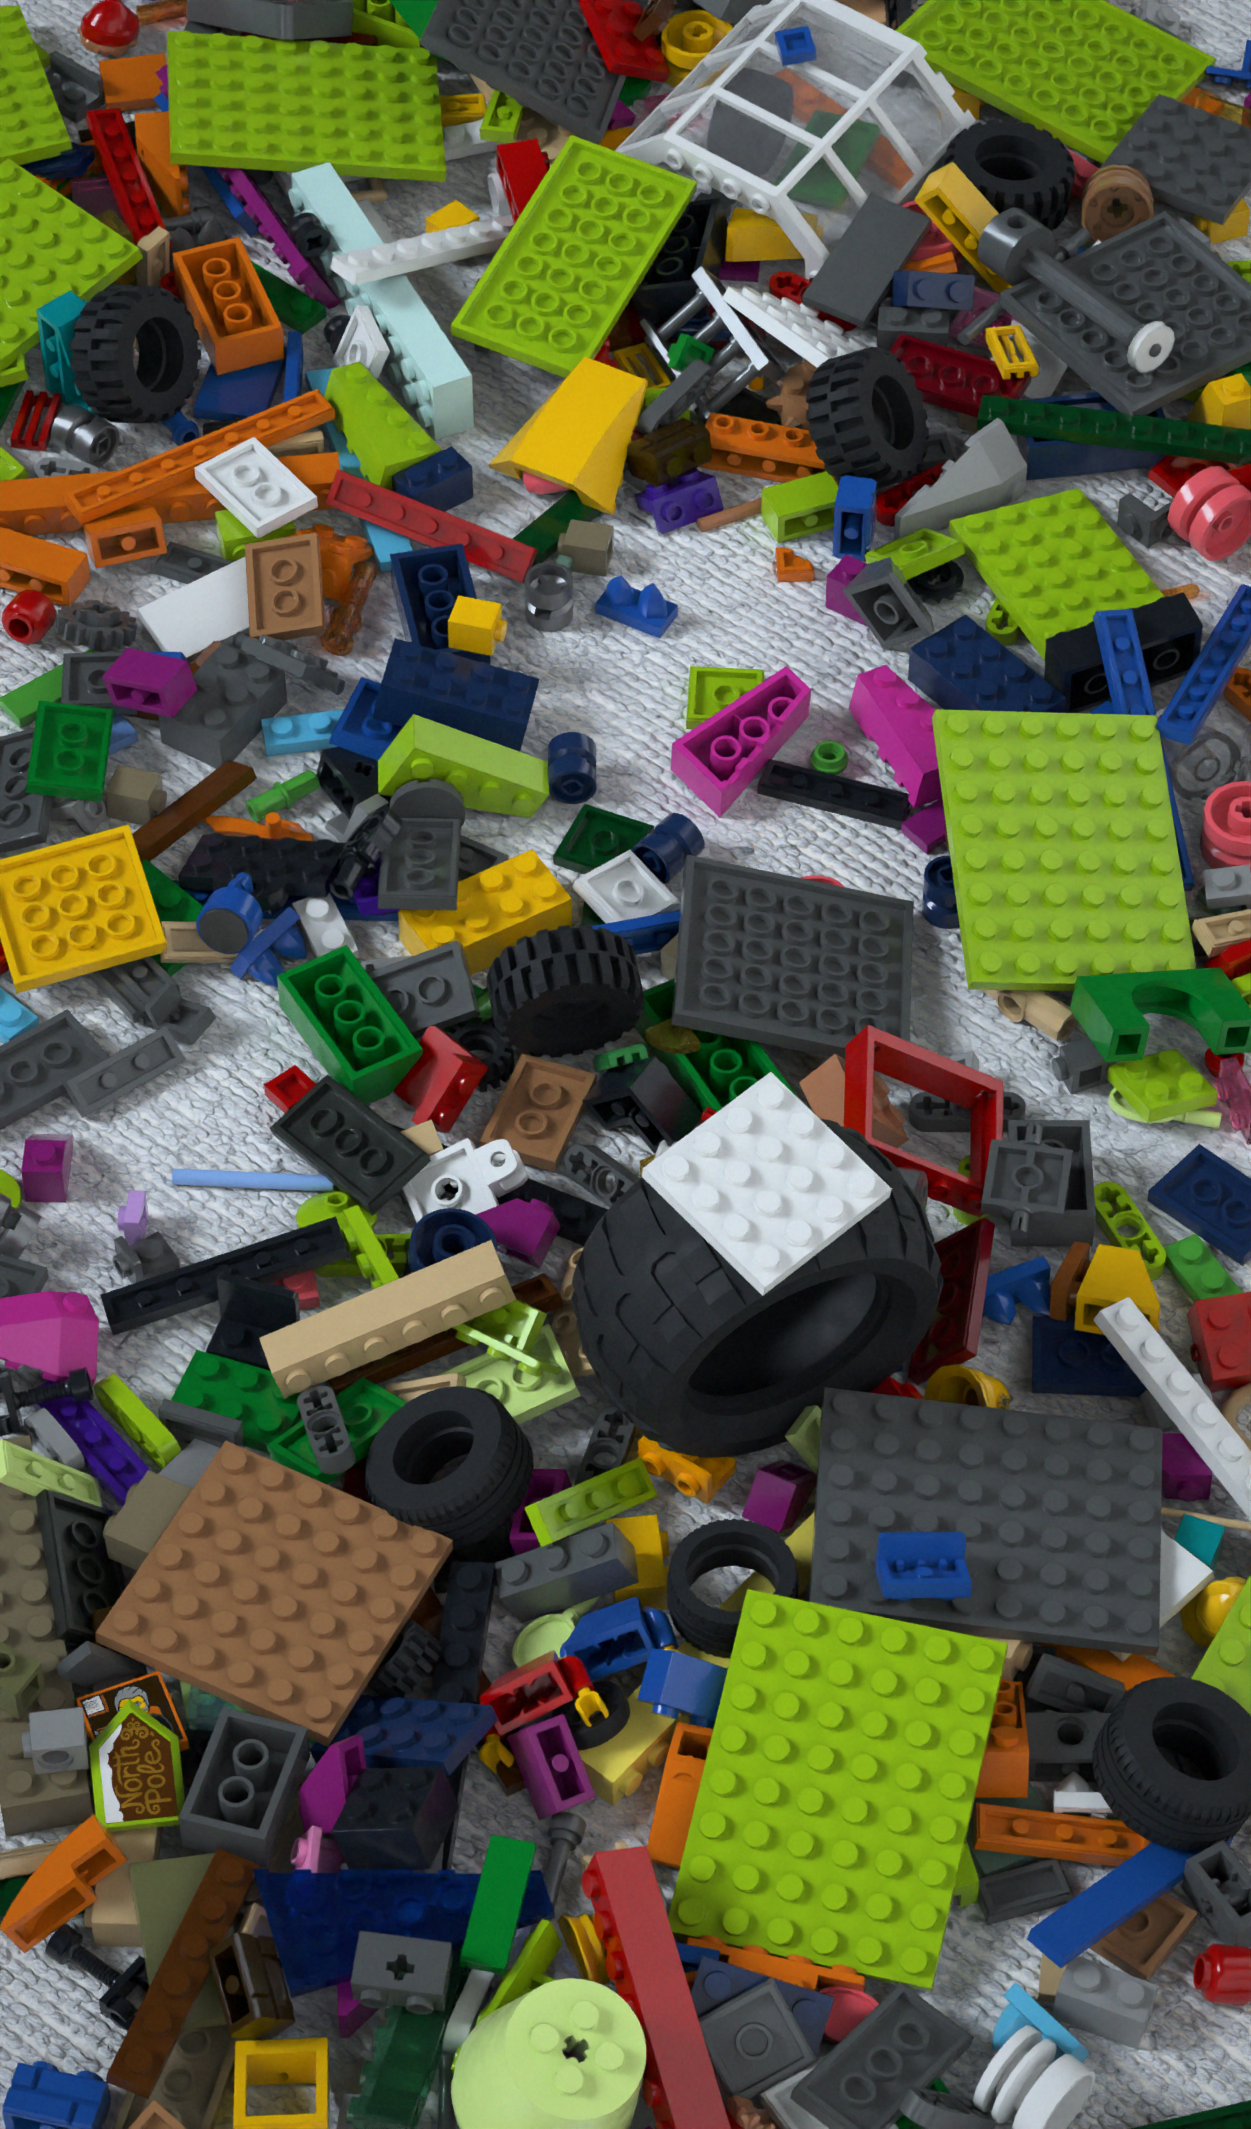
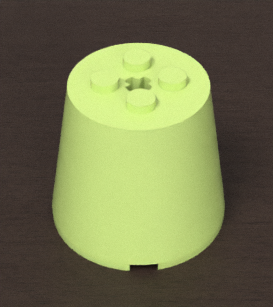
M577 1978L548 1982L495 2010L479 2022L470 2032L458 2054L451 2081V2096L459 2128L630 2129L646 2063V2042L637 2016L625 2000L611 1989L593 1981ZM565 2050L568 2053L573 2052L576 2055L577 2059L575 2057L566 2059L563 2055V2052Z

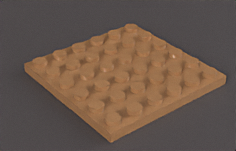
M225 1440L96 1631V1642L258 1716L306 1727L309 1739L328 1747L453 1550V1540L434 1531L425 1530L422 1526H411L404 1523V1521L401 1522L395 1516H390L388 1511Z

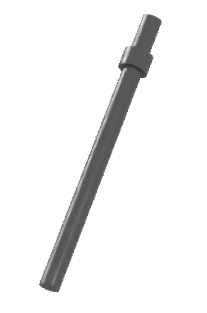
M1081 228L1071 238L1063 239L1055 246L1053 258L1061 263L1077 255L1078 249L1090 240V232L1086 228ZM999 299L958 334L960 343L968 345L1006 312L999 304Z

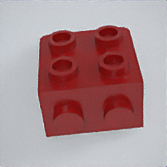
M430 1026L419 1041L423 1049V1055L394 1089V1093L416 1110L412 1118L415 1124L419 1125L432 1119L437 1132L448 1134L489 1066L441 1028Z

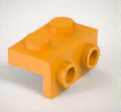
M644 1435L638 1441V1458L641 1457L649 1474L664 1478L674 1484L684 1495L696 1497L706 1504L711 1501L737 1470V1460L730 1456L703 1458L672 1452L661 1448L656 1441L648 1440Z

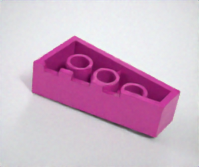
M887 665L858 674L848 710L868 740L875 741L879 747L877 754L883 763L889 762L895 771L893 778L900 788L905 787L908 791V801L912 807L917 808L942 798L932 724V715L935 710Z
M785 666L672 743L670 770L720 818L767 765L769 759L773 758L809 716L811 689Z

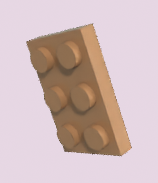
M317 533L245 544L250 637L260 639L261 634H265L274 639L288 640L325 634L320 540Z
M521 1054L479 1141L480 1147L495 1140L505 1139L510 1143L511 1148L518 1152L524 1164L556 1172L586 1108L582 1100L597 1083V1074Z

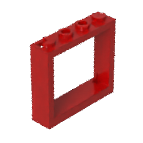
M867 1025L846 1045L843 1127L852 1128L860 1132L869 1144L876 1147L896 1167L925 1171L927 1174L929 1198L980 1218L984 1214L981 1213V1202L991 1139L1003 1141V1081ZM874 1070L971 1110L970 1178L872 1138Z

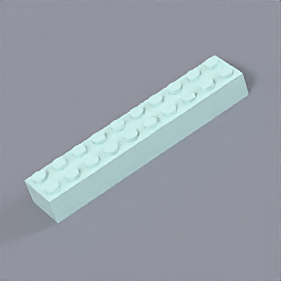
M330 162L292 173V189H289L288 193L294 208V215L290 217V221L302 213H313L319 218L321 225L329 232V246L322 254L315 257L318 261L319 270L323 277L330 279L335 295L338 299H343L349 316H352L357 305L369 307L390 350L385 361L389 377L393 384H398L402 389L406 404L413 406L421 427L423 429L427 428L434 440L474 428L472 374L405 274L353 285L330 269L333 256L349 253L351 250H361L374 247L377 244H384Z

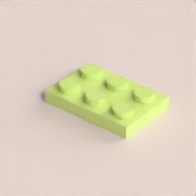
M549 1324L542 1326L531 1353L560 1366L559 1375L543 1372L541 1378L518 1369L520 1361L512 1357L510 1362H506L488 1353H484L439 1374L460 1373L466 1378V1387L477 1388L494 1395L504 1405L518 1425L581 1396Z

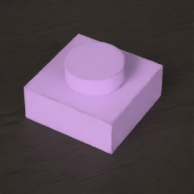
M129 1190L126 1206H120L118 1230L124 1231L125 1240L130 1246L145 1237L149 1218L146 1191Z

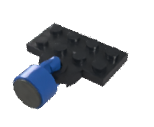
M219 833L202 835L178 875L179 884L182 889L213 891L197 917L196 927L200 938L207 946L217 952L237 954L247 949L262 924V911L268 910V913L272 916L284 906L290 895L327 897L330 892V883L335 879L340 870L339 862L341 859L339 855L345 843L333 842L327 839L305 841L296 840L291 837L269 839L260 838L255 835L245 837L224 836Z

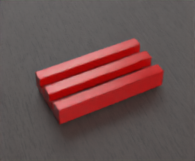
M26 390L10 437L12 448L47 450L51 438L52 425L59 414L62 404L61 393H54L51 398L48 397L47 392L40 391L39 396H34L33 390ZM35 406L25 439L22 440L32 407ZM44 407H49L39 440L33 441Z

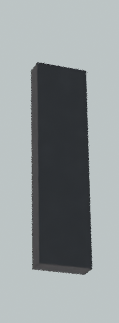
M769 759L757 785V794L901 830V825L907 820L912 808L908 801V793Z

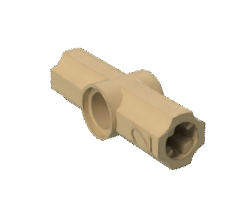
M982 990L996 1000L999 1010L1009 1020L1020 1022L1025 1019L1056 1041L1060 1040L1063 1042L1071 1035L1073 1028L1078 1023L1070 1011V1007L1049 994L1048 991Z

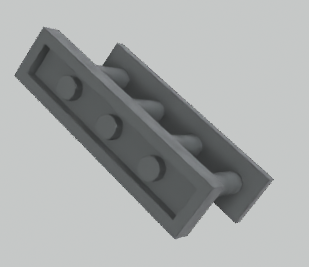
M700 266L691 275L699 288L695 290L697 294L660 328L645 318L639 323L647 333L644 337L646 343L656 353L660 352L668 364L670 358L666 357L671 346L668 339L706 304L708 306L712 305L716 310L712 314L714 318L698 331L693 338L706 344L723 328L725 330L729 329L733 335L729 338L731 342L709 361L708 365L713 367L715 374H717L740 352L742 354L746 353L750 358L746 362L748 366L715 396L709 399L704 392L695 401L697 407L694 409V412L706 424L710 412L720 414L719 410L757 376L761 378L765 375L777 383L786 373L746 316L722 299L726 288L719 278ZM672 369V371L677 377L681 374Z

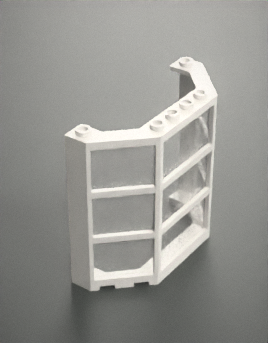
M772 0L767 5L762 6L760 4L754 6L615 151L652 165L665 162L672 169L680 170L695 178L699 183L708 185L722 192L726 197L737 200L752 208L756 213L775 220L805 259V279L813 281L870 194L901 206L907 202L914 201L928 175L943 167L945 153L950 141L965 128L968 130L970 126L976 124V120L968 109L962 111L952 98V95L955 93L954 89L941 71L934 73L924 59L927 52L919 42L835 0ZM809 26L816 48V60L782 66L775 44V32Z

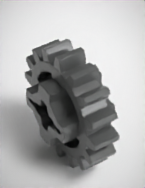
M87 600L84 605L71 602V607L63 605L61 610H58L55 628H57V634L64 635V640H72L75 645L89 647V649H93L95 652L109 651V647H114L118 650H121L123 645L130 647L132 641H135L138 624H136L135 617H129L130 613L128 611L121 612L117 606H108L99 600Z

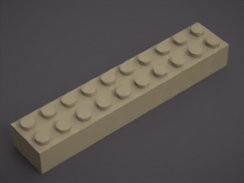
M30 1435L3 1439L32 1451ZM0 1483V1641L40 1662L45 1683L44 1690L20 1720L0 1709V1807L5 1834L8 1837L83 1823L93 1815L86 1769L35 1775L33 1758H24L22 1731H30L29 1713L76 1707L72 1684L59 1677L56 1667L61 1660L67 1657L64 1640L57 1638L36 1497Z

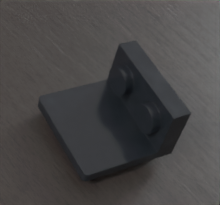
M220 1273L217 1278L221 1319L209 1342L206 1353L270 1371L259 1338L300 1321L298 1293L281 1285L273 1286L253 1281L243 1275Z

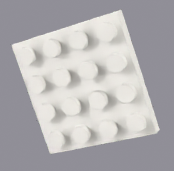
M747 286L743 290L728 287L722 298L817 368L828 359L868 348L867 345L855 338L850 337L847 339L842 335L843 328L829 320L823 322L817 317L819 311L803 302L798 305L788 298L782 297L780 300L767 292H763L761 295Z
M772 1072L768 1073L646 1165L642 1172V1177L762 1296L887 1200L892 1190Z

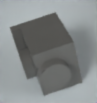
M1090 1038L1074 1040L1060 1046L1059 1057L1052 1059V1069L1056 1079L1065 1083L1070 1094L1109 1083L1106 1079L1108 1066L1116 1064V1062H1105Z

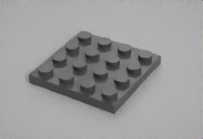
M1159 94L1100 166V169L1109 165H1127L1136 169L1148 180L1153 199L1224 225L1241 199H1244L1251 190V129L1234 121L1208 113L1203 109H1197L1176 101L1171 97Z

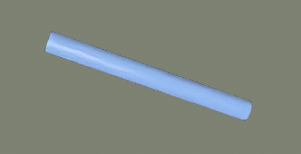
M175 1168L172 1171L173 1185L328 1192L334 1191L335 1186L323 1175Z

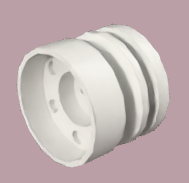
M1026 2025L1008 2039L990 2061L976 2087L973 2097L974 2106L982 2112L992 2111V2119L997 2123H1005L1015 2116L1012 2129H1068L1092 2091L1095 2082V2072L1071 2054H1064L1053 2062L1057 2051L1056 2043L1050 2039L1042 2040L1041 2032L1032 2026Z

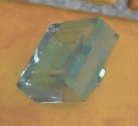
M191 1685L186 1720L187 1729L213 1731L222 1708L234 1710V1704Z

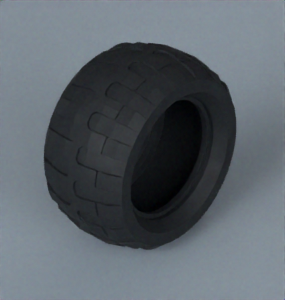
M820 1119L892 1188L890 1197L763 1296L644 1178L630 1187L599 1220L584 1245L573 1274L572 1284L574 1292L571 1298L572 1307L577 1318V1329L583 1352L606 1395L631 1423H635L648 1440L656 1441L661 1448L668 1451L703 1458L743 1455L788 1441L785 1435L805 1407L817 1405L820 1409L822 1408L824 1387L870 1393L883 1380L895 1373L922 1341L933 1321L943 1287V1276L940 1272L941 1262L933 1245V1242H935L924 1208L913 1190L904 1180L900 1171L876 1147L869 1144L860 1132L852 1128L841 1127L838 1122Z

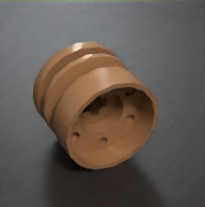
M1109 165L1098 169L1087 179L1082 189L1081 223L1083 228L1090 232V241L1093 244L1098 239L1104 242L1154 217L1153 194L1148 180L1138 170L1127 165ZM1113 199H1120L1121 206L1114 207Z

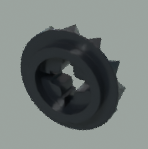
M951 560L906 581L914 592L921 596L923 602L928 599H935L939 604L942 598L953 600L955 593L962 592L964 574L959 565ZM940 575V581H937L935 584L928 583V581L932 582L934 578Z

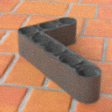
M187 0L186 20L278 39L352 36L353 1Z

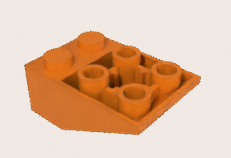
M169 111L134 114L137 153L155 201L160 203L161 211L167 218L187 215L190 211L189 196H183V194H189L187 165L170 164Z
M1001 1679L975 1798H1028L1029 1745L1022 1682Z
M677 1721L666 1758L647 1845L651 1863L680 1869L713 1733L711 1728Z

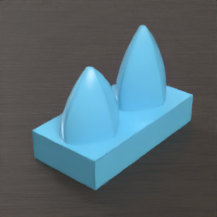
M1016 1982L1003 1995L1010 2003L1000 2015L995 2026L992 2038V2049L994 2051H999L1006 2041L1018 2030L1028 2025L1042 2033V2040L1050 2039L1056 2043L1057 2051L1053 2062L1064 2054H1071L1080 2062H1083L1091 2054Z

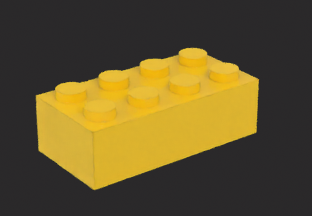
M531 849L459 881L457 910L400 909L398 911L399 940L411 956L458 940L463 945L471 976L490 967L495 958L499 957L506 947H513L516 945L517 940L525 936L528 938L535 936L536 932L545 929L548 931L557 930L559 926L569 925L572 928V898L535 851Z

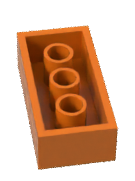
M240 237L172 253L175 285L186 309L194 319L193 324L198 330L199 337L217 375L285 358L281 323Z

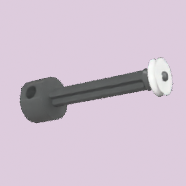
M1012 207L996 215L985 227L978 244L979 260L1011 286H1015L1034 276L1125 344L1128 350V363L1136 368L1139 373L1154 371L1167 359L1174 345V331L1161 321H1154L1148 324L1139 322L1054 259L1053 255L1056 246L1054 234L1023 209Z

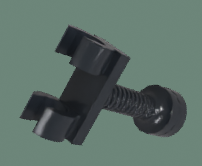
M83 1367L69 1371V1377L64 1382L45 1385L44 1388L41 1386L40 1389L37 1387L28 1391H20L19 1393L14 1391L10 1372L1 1373L0 1393L4 1394L9 1414L0 1416V1437L22 1432L24 1425L19 1410L22 1407L37 1405L38 1402L41 1404L50 1400L54 1401L55 1399L58 1400L67 1396L74 1398L76 1403L93 1400V1388L87 1368Z
M68 1924L62 1925L50 1938L45 1950L46 1955L60 1965L73 1961V1963L108 1986L110 1989L99 2000L100 2012L106 2018L109 2017L121 2029L128 2030L138 2010L126 1997L137 1985L146 1993L149 1989L144 1958L139 1956L123 1974H120L110 1965L103 1962V1960L96 1957V1955L89 1952V1950L82 1947L83 1936L81 1933Z

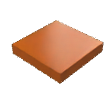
M165 53L99 61L106 109L128 111L159 107L153 98L161 93L159 87L163 83L156 72L164 65H167Z

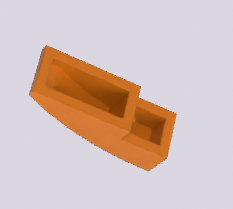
M94 1814L72 1831L45 1858L29 1877L0 1924L2 1932L24 1954L98 1900L91 1887L128 1860L116 1838Z

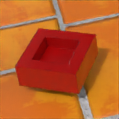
M294 1065L264 1084L265 1096L281 1111L286 1113L316 1083Z

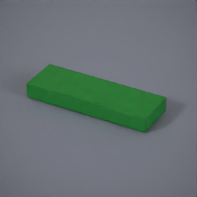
M491 1834L460 1957L461 1967L506 1975L536 1853V1843Z

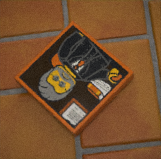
M160 1671L76 1698L77 1707H83L86 1732L91 1743L130 1699L178 1736L180 1751L189 1749L188 1739Z

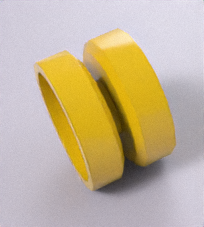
M705 10L685 11L675 14L668 19L667 26L661 31L662 54L671 72L666 83L676 88L733 29L729 22L719 20Z

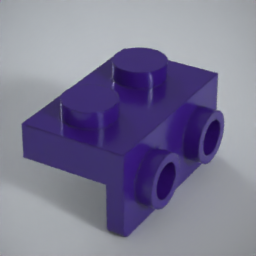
M697 468L658 487L647 484L645 486L646 490L634 494L637 507L653 514L657 531L661 534L696 522L699 518L724 509L716 477L698 471Z

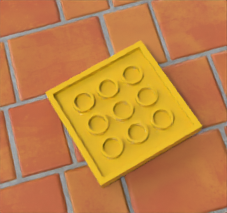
M129 824L0 860V940L16 994L160 954L166 949L167 942Z

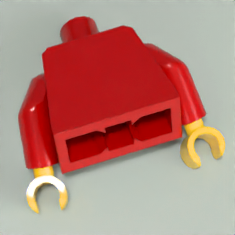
M552 1650L499 1677L480 1695V1704L492 1705L498 1718L495 1724L483 1736L482 1740L485 1744L479 1751L480 1760L494 1774L497 1773L496 1765L500 1760L507 1767H511L514 1762V1756L500 1742L503 1740L504 1734L572 1701L574 1697L577 1699L575 1707L587 1726H592L589 1718L597 1711H601L604 1717L608 1718L609 1711L599 1694L595 1692L583 1662L576 1656L559 1658L556 1652Z

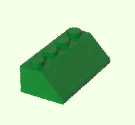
M347 945L277 975L281 1009L329 1076L365 1105L389 1096L423 1055V1049Z

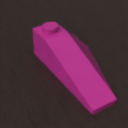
M45 1291L0 1298V1359L5 1361V1367L18 1370L20 1364L42 1370V1378L59 1383L68 1379L69 1371L86 1367L93 1386L96 1380L99 1320L88 1296L77 1292Z

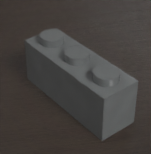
M613 1522L496 1562L499 1599L521 1623L639 1583L634 1546Z

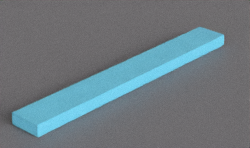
M334 368L305 372V383L309 392L318 389L324 396L331 369ZM332 420L322 424L332 452H338L340 470L364 479L359 470L360 462L356 454L351 455L346 446L347 438L345 434L338 432ZM359 518L367 541L374 550L373 556L380 572L391 570L390 554L413 551L408 537Z

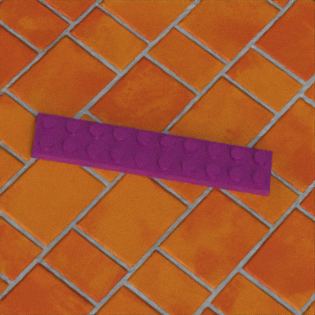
M164 65L156 74L163 83L159 89L168 100L167 65ZM215 167L226 183L232 180L233 184L229 189L241 203L244 201L248 203L243 208L256 224L259 221L262 223L258 230L269 244L275 241L276 245L272 250L284 265L288 262L291 264L287 271L300 286L305 282L307 285L303 289L308 296L317 302L322 301L328 309L340 304L341 301L337 298L309 257H304L298 251L296 244L291 241L287 233V225L252 176L248 175L245 169Z

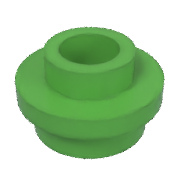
M823 741L811 753L810 764L816 771L838 775L847 768L848 755L840 743Z

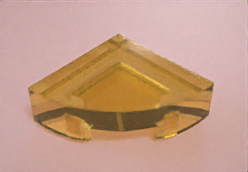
M672 1018L645 1029V1039L652 1046L664 1052L687 1054L700 1050V1040L694 1032L686 1027L671 1025Z

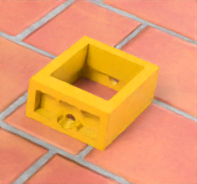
M328 2037L235 2041L233 2129H330ZM316 2083V2113L247 2116L248 2086Z

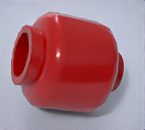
M24 590L19 592L5 607L1 619L6 633L12 639L22 644H33L40 641L54 625L56 611L53 603L45 594L36 590Z
M1215 1943L1211 1944L1204 1954L1200 1953L1197 1956L1193 1970V1981L1195 1988L1201 1991L1206 2001L1236 2006H1245L1251 2001L1250 1948Z

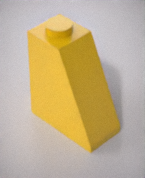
M734 208L727 227L725 261L804 259L775 220L763 214H758L753 209ZM801 214L821 240L822 227L816 226L817 215Z
M1242 373L1209 382L1188 414L1186 421L1251 429V386Z
M1103 1244L1098 1245L1077 1293L1074 1330L1104 1335L1093 1321L1099 1311L1130 1297L1158 1333L1160 1302L1140 1251Z

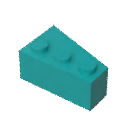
M68 291L36 310L46 390L52 395L54 393H61L62 403L66 406L77 404L92 412L95 417L101 418L94 413L92 407H89L81 397L83 392L76 388L73 380L76 378L75 371L71 370L70 360L73 359V350H70V343L76 333L73 330L75 322L81 319L82 315L80 312L88 301L82 300L72 291Z

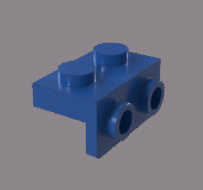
M963 1532L880 1533L878 1535L875 1572L883 1599L908 1601L912 1598H936L948 1601L955 1598H970L972 1581L964 1559L966 1548L965 1534Z

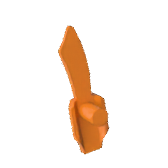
M275 812L268 813L265 816L266 826L236 817L208 816L204 819V822L215 833L242 837L255 835L260 838L269 839L291 837L296 840L314 841L313 835L307 833L299 823L280 819V815Z

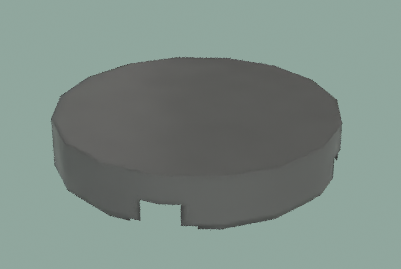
M428 779V783H418V780L406 783L396 790L390 799L389 808L400 818L461 819V827L465 820L466 810L461 792L452 784L439 779Z

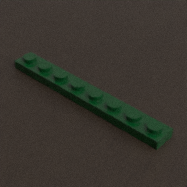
M982 395L977 418V430H981L999 418L1004 422L1008 432L1013 435L1241 465L1251 463V429L1144 415L1131 416L1127 413Z

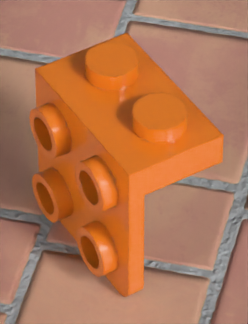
M314 524L311 528L299 530L298 533L287 536L317 533L320 540L323 596L337 601L346 599L353 564L373 556L374 550L369 544H366L367 540L357 535L342 536L334 533V528L323 524Z

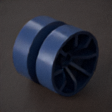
M456 1208L433 1211L420 1219L412 1231L403 1277L489 1240L492 1241L497 1252L495 1235L483 1219L469 1211Z

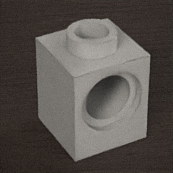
M83 1707L29 1713L30 1731H22V1746L24 1758H33L35 1775L89 1769Z

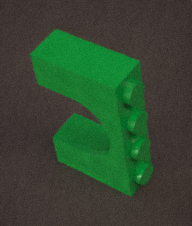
M1220 967L1077 976L1070 1011L1105 1062L1143 1060L1150 1025L1142 1014L1148 1013L1169 1015L1187 1022L1200 1033L1215 1055L1251 1052V1008Z

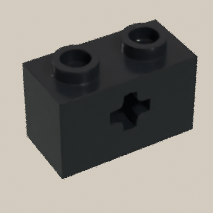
M341 747L322 750L316 776L322 789L341 813L344 812L350 820L357 804L379 794L378 762ZM380 795L389 802V807L391 796Z

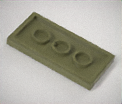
M215 1853L129 1864V1877L149 1987ZM233 1926L228 1937L235 1934ZM212 1970L183 2030L227 2024Z

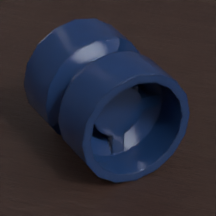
M566 732L557 735L550 741L548 745L549 793L552 798L566 804H579L586 802L594 796L596 792V744L586 734Z
M671 813L654 828L653 834L649 832L632 848V852L665 884L682 870L687 855L698 856L703 851L705 841L698 827L689 818L679 813Z
M947 855L933 859L926 866L922 902L924 918L931 925L944 929L960 927L951 858Z

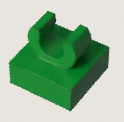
M681 333L677 343H672L666 357L670 359L667 366L682 373L696 359H701L709 364L715 349L690 335Z

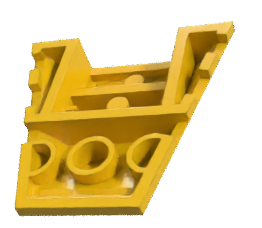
M584 357L488 464L489 468L519 480L523 476V471L576 491L582 504L614 516L618 488H621L624 478L623 468L628 455L627 446L632 442L634 426L638 424L648 386L647 380Z

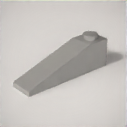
M997 418L972 435L964 444L967 451L956 462L949 459L941 467L943 472L932 486L925 484L895 514L894 540L923 527L936 532L949 527L950 520L1006 506L1010 502L1018 500L1024 494L1027 486V464L1002 420Z

